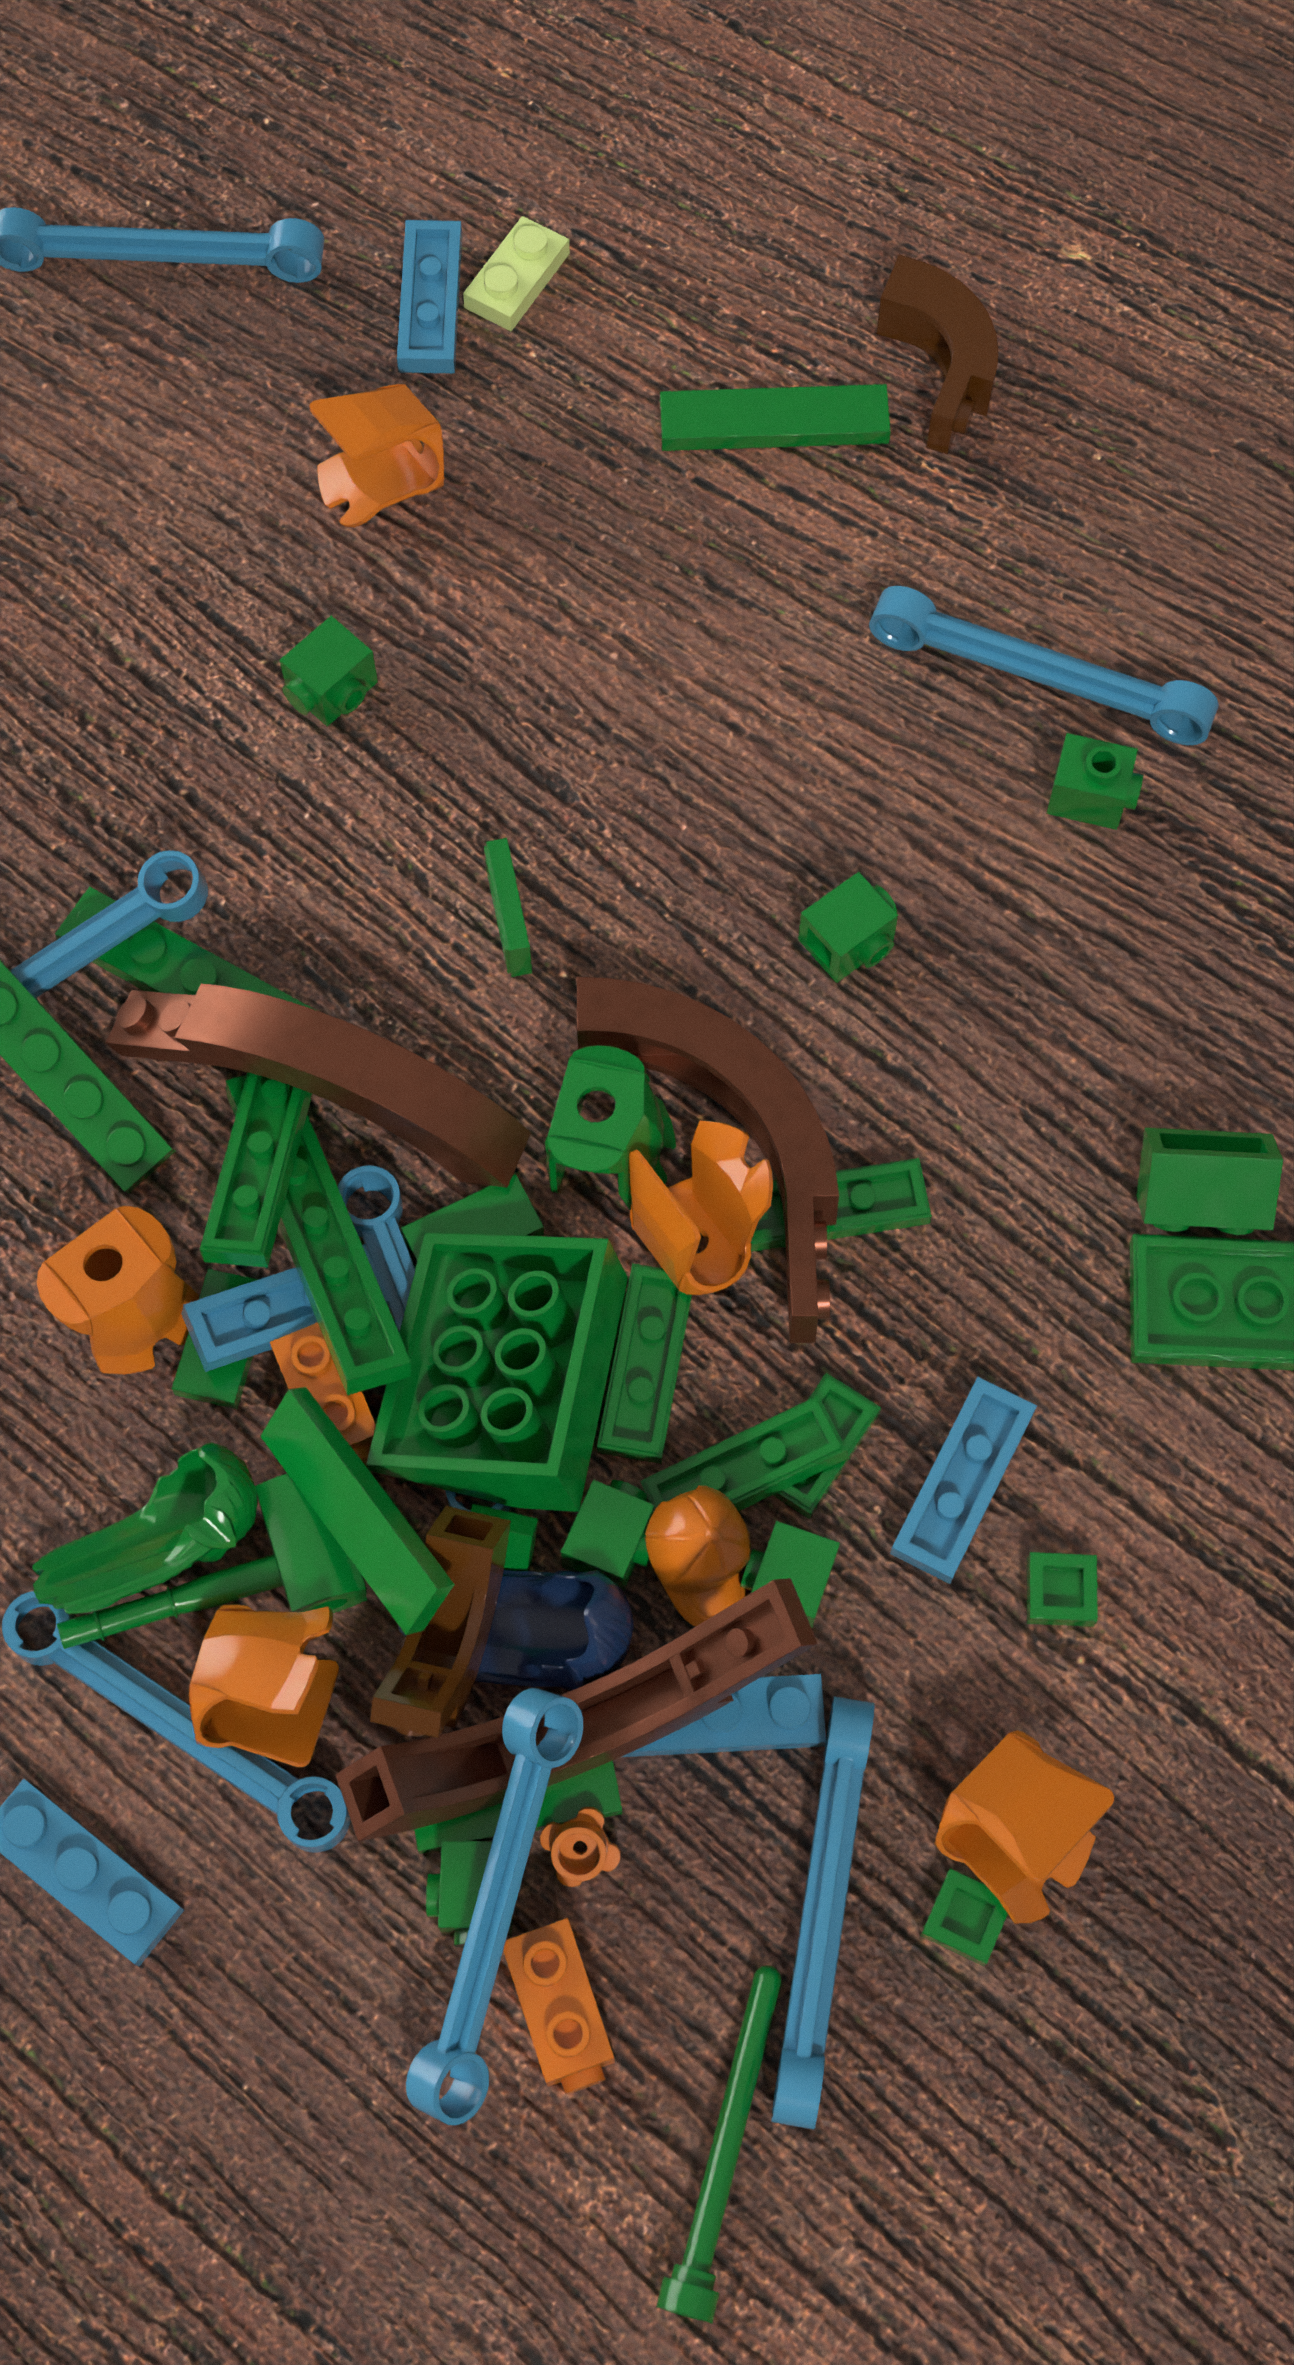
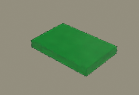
M1133 1234L1130 1240L1131 1363L1294 1371V1241Z

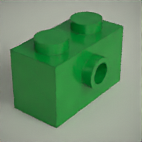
M1145 1127L1136 1195L1144 1224H1153L1159 1229L1172 1232L1184 1231L1190 1226L1216 1227L1222 1232L1234 1235L1249 1234L1254 1229L1273 1230L1283 1166V1157L1273 1134Z

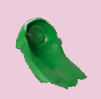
M212 1442L182 1455L178 1460V1467L169 1475L158 1478L149 1502L140 1510L108 1527L57 1547L39 1558L32 1566L33 1571L39 1575L33 1584L34 1593L39 1604L53 1605L55 1609H64L67 1614L93 1612L109 1607L121 1598L164 1583L183 1570L192 1567L197 1561L214 1563L221 1559L225 1552L236 1547L237 1542L246 1535L256 1519L257 1491L245 1462L227 1447Z

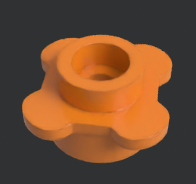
M583 1807L578 1811L577 1817L562 1824L550 1822L542 1829L540 1835L541 1846L545 1850L551 1851V1860L557 1871V1879L565 1886H579L582 1882L596 1877L602 1870L606 1872L614 1870L620 1862V1848L609 1841L603 1829L604 1815L597 1808ZM582 1841L587 1845V1849L584 1852H577L574 1849V1844Z

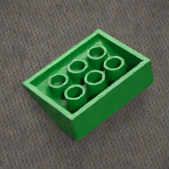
M425 1232L399 1332L411 1360V1377L386 1384L366 1463L369 1470L514 1508L579 1512L628 1280L609 1239Z

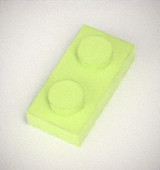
M521 216L464 291V308L512 332L570 254L569 239Z

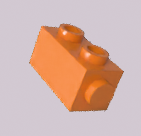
M318 1322L271 1341L270 1345L288 1389L307 1387L366 1466L376 1424L362 1391L351 1395L346 1394Z
M566 1918L507 1939L503 1951L547 2086L550 2087L562 2083L565 2094H570L606 2080L602 2067L615 2063V2059L569 1919Z

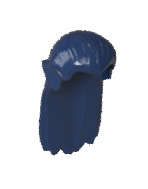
M503 1570L491 1630L475 1681L528 1687H561L572 1691L613 1673L626 1659L633 1634L634 1620L632 1609L624 1591L614 1581L606 1577L605 1574H602L600 1570L588 1572L559 1570L555 1573ZM398 1625L399 1632L406 1637L407 1635H405V1633Z

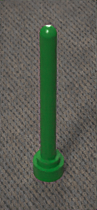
M770 1965L761 1966L754 1974L682 2265L674 2264L671 2278L663 2277L656 2308L713 2324L720 2295L719 2292L713 2291L716 2275L710 2274L781 1986L780 1972Z

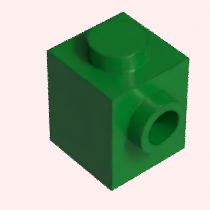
M332 615L279 660L285 683L282 690L289 703L303 715L311 712L327 727L341 714L346 715L353 712L362 703L366 693L378 683L373 651Z
M1066 733L1046 814L1117 830L1123 809L1135 810L1140 795L1144 774L1133 772L1138 749Z
M858 871L801 912L798 940L831 978L838 983L861 965H864L866 968L873 967L890 953L894 947L893 941L898 919L896 905L885 889L879 885L872 887Z
M593 1479L561 1550L562 1568L573 1572L600 1570L602 1574H605L606 1577L610 1578L625 1591L636 1563L647 1567L650 1563L645 1532L649 1520L655 1511V1505L646 1502L648 1495L638 1487L624 1481L611 1480L608 1486Z
M776 1521L766 1551L752 1550L740 1587L751 1590L752 1593L772 1580L791 1578L810 1626L813 1628L840 1543Z
M442 1841L440 1874H428L427 1917H438L440 1932L442 1935H454L455 1947L464 1948L492 1841ZM513 1915L507 1936H512Z

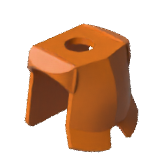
M405 384L388 385L377 388L374 391L318 399L310 403V412L344 451L317 465L318 483L324 505L331 509L347 501L350 504V508L339 520L342 526L355 528L363 525L383 508L407 500L415 495L427 494L444 486V451L441 425Z
M699 1120L691 1143L692 1177L669 1187H666L639 1150L636 1149L629 1153L632 1200L630 1220L632 1229L678 1288V1291L687 1295H704L717 1292L734 1284L745 1274L751 1258V1241L756 1226L771 1206L773 1177L769 1160L763 1159L754 1167H750L744 1159L749 1139L748 1133L726 1123ZM701 1233L706 1238L708 1245L702 1252L696 1254Z
M132 1206L115 1208L42 1262L37 1274L39 1296L46 1308L70 1329L89 1335L91 1350L99 1371L108 1374L125 1375L152 1369L155 1366L153 1346L163 1338H168L180 1346L184 1345L188 1336V1329L181 1315L183 1305L198 1300L200 1296L175 1273V1249L163 1225L150 1213Z
M223 1605L216 1611L202 1641L189 1684V1704L196 1743L213 1748L233 1746L298 1768L307 1766L312 1759L338 1678L339 1665L333 1660H318L316 1656L303 1653L311 1640L330 1631L333 1622L332 1609L327 1606L305 1612L254 1611L246 1605Z
M1016 1730L1008 1733L955 1790L950 1793L942 1812L934 1845L948 1858L965 1863L998 1898L1014 1923H1033L1049 1915L1050 1909L1042 1892L1044 1882L1049 1877L1066 1888L1072 1887L1077 1883L1087 1864L1096 1836L1090 1830L1110 1809L1114 1802V1794L1109 1788L1044 1753L1039 1742L1034 1737L1023 1731Z

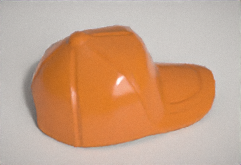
M699 1485L695 1490L679 1494L667 1502L662 1501L653 1512L645 1532L650 1563L679 1614L691 1625L698 1626L749 1595L748 1589L740 1587L747 1563L750 1560L751 1542L749 1531L742 1516L729 1497L711 1487Z

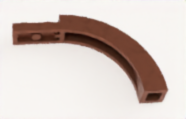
M577 977L578 1050L597 1045L616 1047L638 1057L646 1069L664 1073L702 1091L726 1108L745 1127L758 1144L765 1158L769 1160L781 1197L785 1224L789 1343H816L818 1319L830 1318L829 1279L817 1280L816 1260L827 1259L826 1225H836L839 1191L836 1167L828 1137L816 1109L802 1086L784 1063L756 1036L731 1018L701 1002L676 992L644 983L613 978Z
M201 983L196 995L131 990L126 1002L120 1007L116 1022L105 1042L120 1056L227 1067L267 1077L310 1092L355 1112L399 1136L440 1164L460 1182L508 1187L531 1135V1132L491 1099L466 1082L408 1049L320 1011L253 991Z
M791 1578L772 1580L656 1651L609 1675L560 1695L573 1700L579 1706L583 1716V1734L575 1754L565 1764L552 1768L547 1787L613 1761L709 1715L734 1701L731 1694L818 1644ZM544 1715L539 1722L536 1732L537 1746L543 1740L548 1730V1727L544 1726ZM504 1716L482 1724L442 1734L439 1738L429 1737L380 1746L335 1774L357 1840H369L425 1827L503 1803L515 1756L508 1751L503 1741L502 1725Z

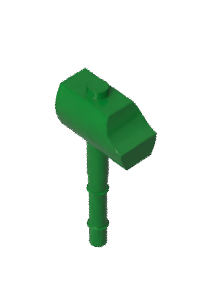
M284 1474L256 1485L257 1499L273 1555L203 1575L171 1589L167 1586L165 1591L57 1623L63 1648L67 1649L100 1638L104 1641L105 1637L172 1616L177 1619L180 1614L217 1607L282 1586L291 1612H305L328 1606L332 1609L333 1613L367 1601L366 1587L361 1573L289 1475Z

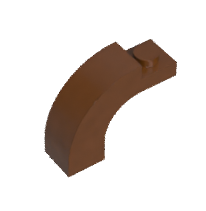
M899 254L880 299L876 334L916 346L928 353L940 366L945 380L931 413L926 448L948 455L956 433L966 435L973 413L987 417L999 358L997 335L984 305L959 279L934 265Z
M445 1506L426 1534L425 1546L455 1585L424 1631L406 1636L395 1663L373 1696L370 1722L393 1727L399 1733L408 1736L428 1735L439 1738L445 1726L456 1727L473 1688L491 1630L503 1576L511 1520Z

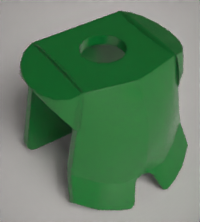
M597 1045L581 1048L568 1058V1065L551 1126L545 1139L546 1164L551 1192L559 1193L566 1167L594 1173H618V1194L630 1210L632 1200L629 1153L636 1149L644 1156L663 1183L667 1182V1175L660 1163V1153L664 1147L676 1148L672 1121L663 1101L654 1095L648 1083L650 1079L646 1073L645 1066L638 1057L630 1052L616 1047ZM603 1091L614 1099L615 1110L607 1120L590 1122L580 1115L587 1093Z

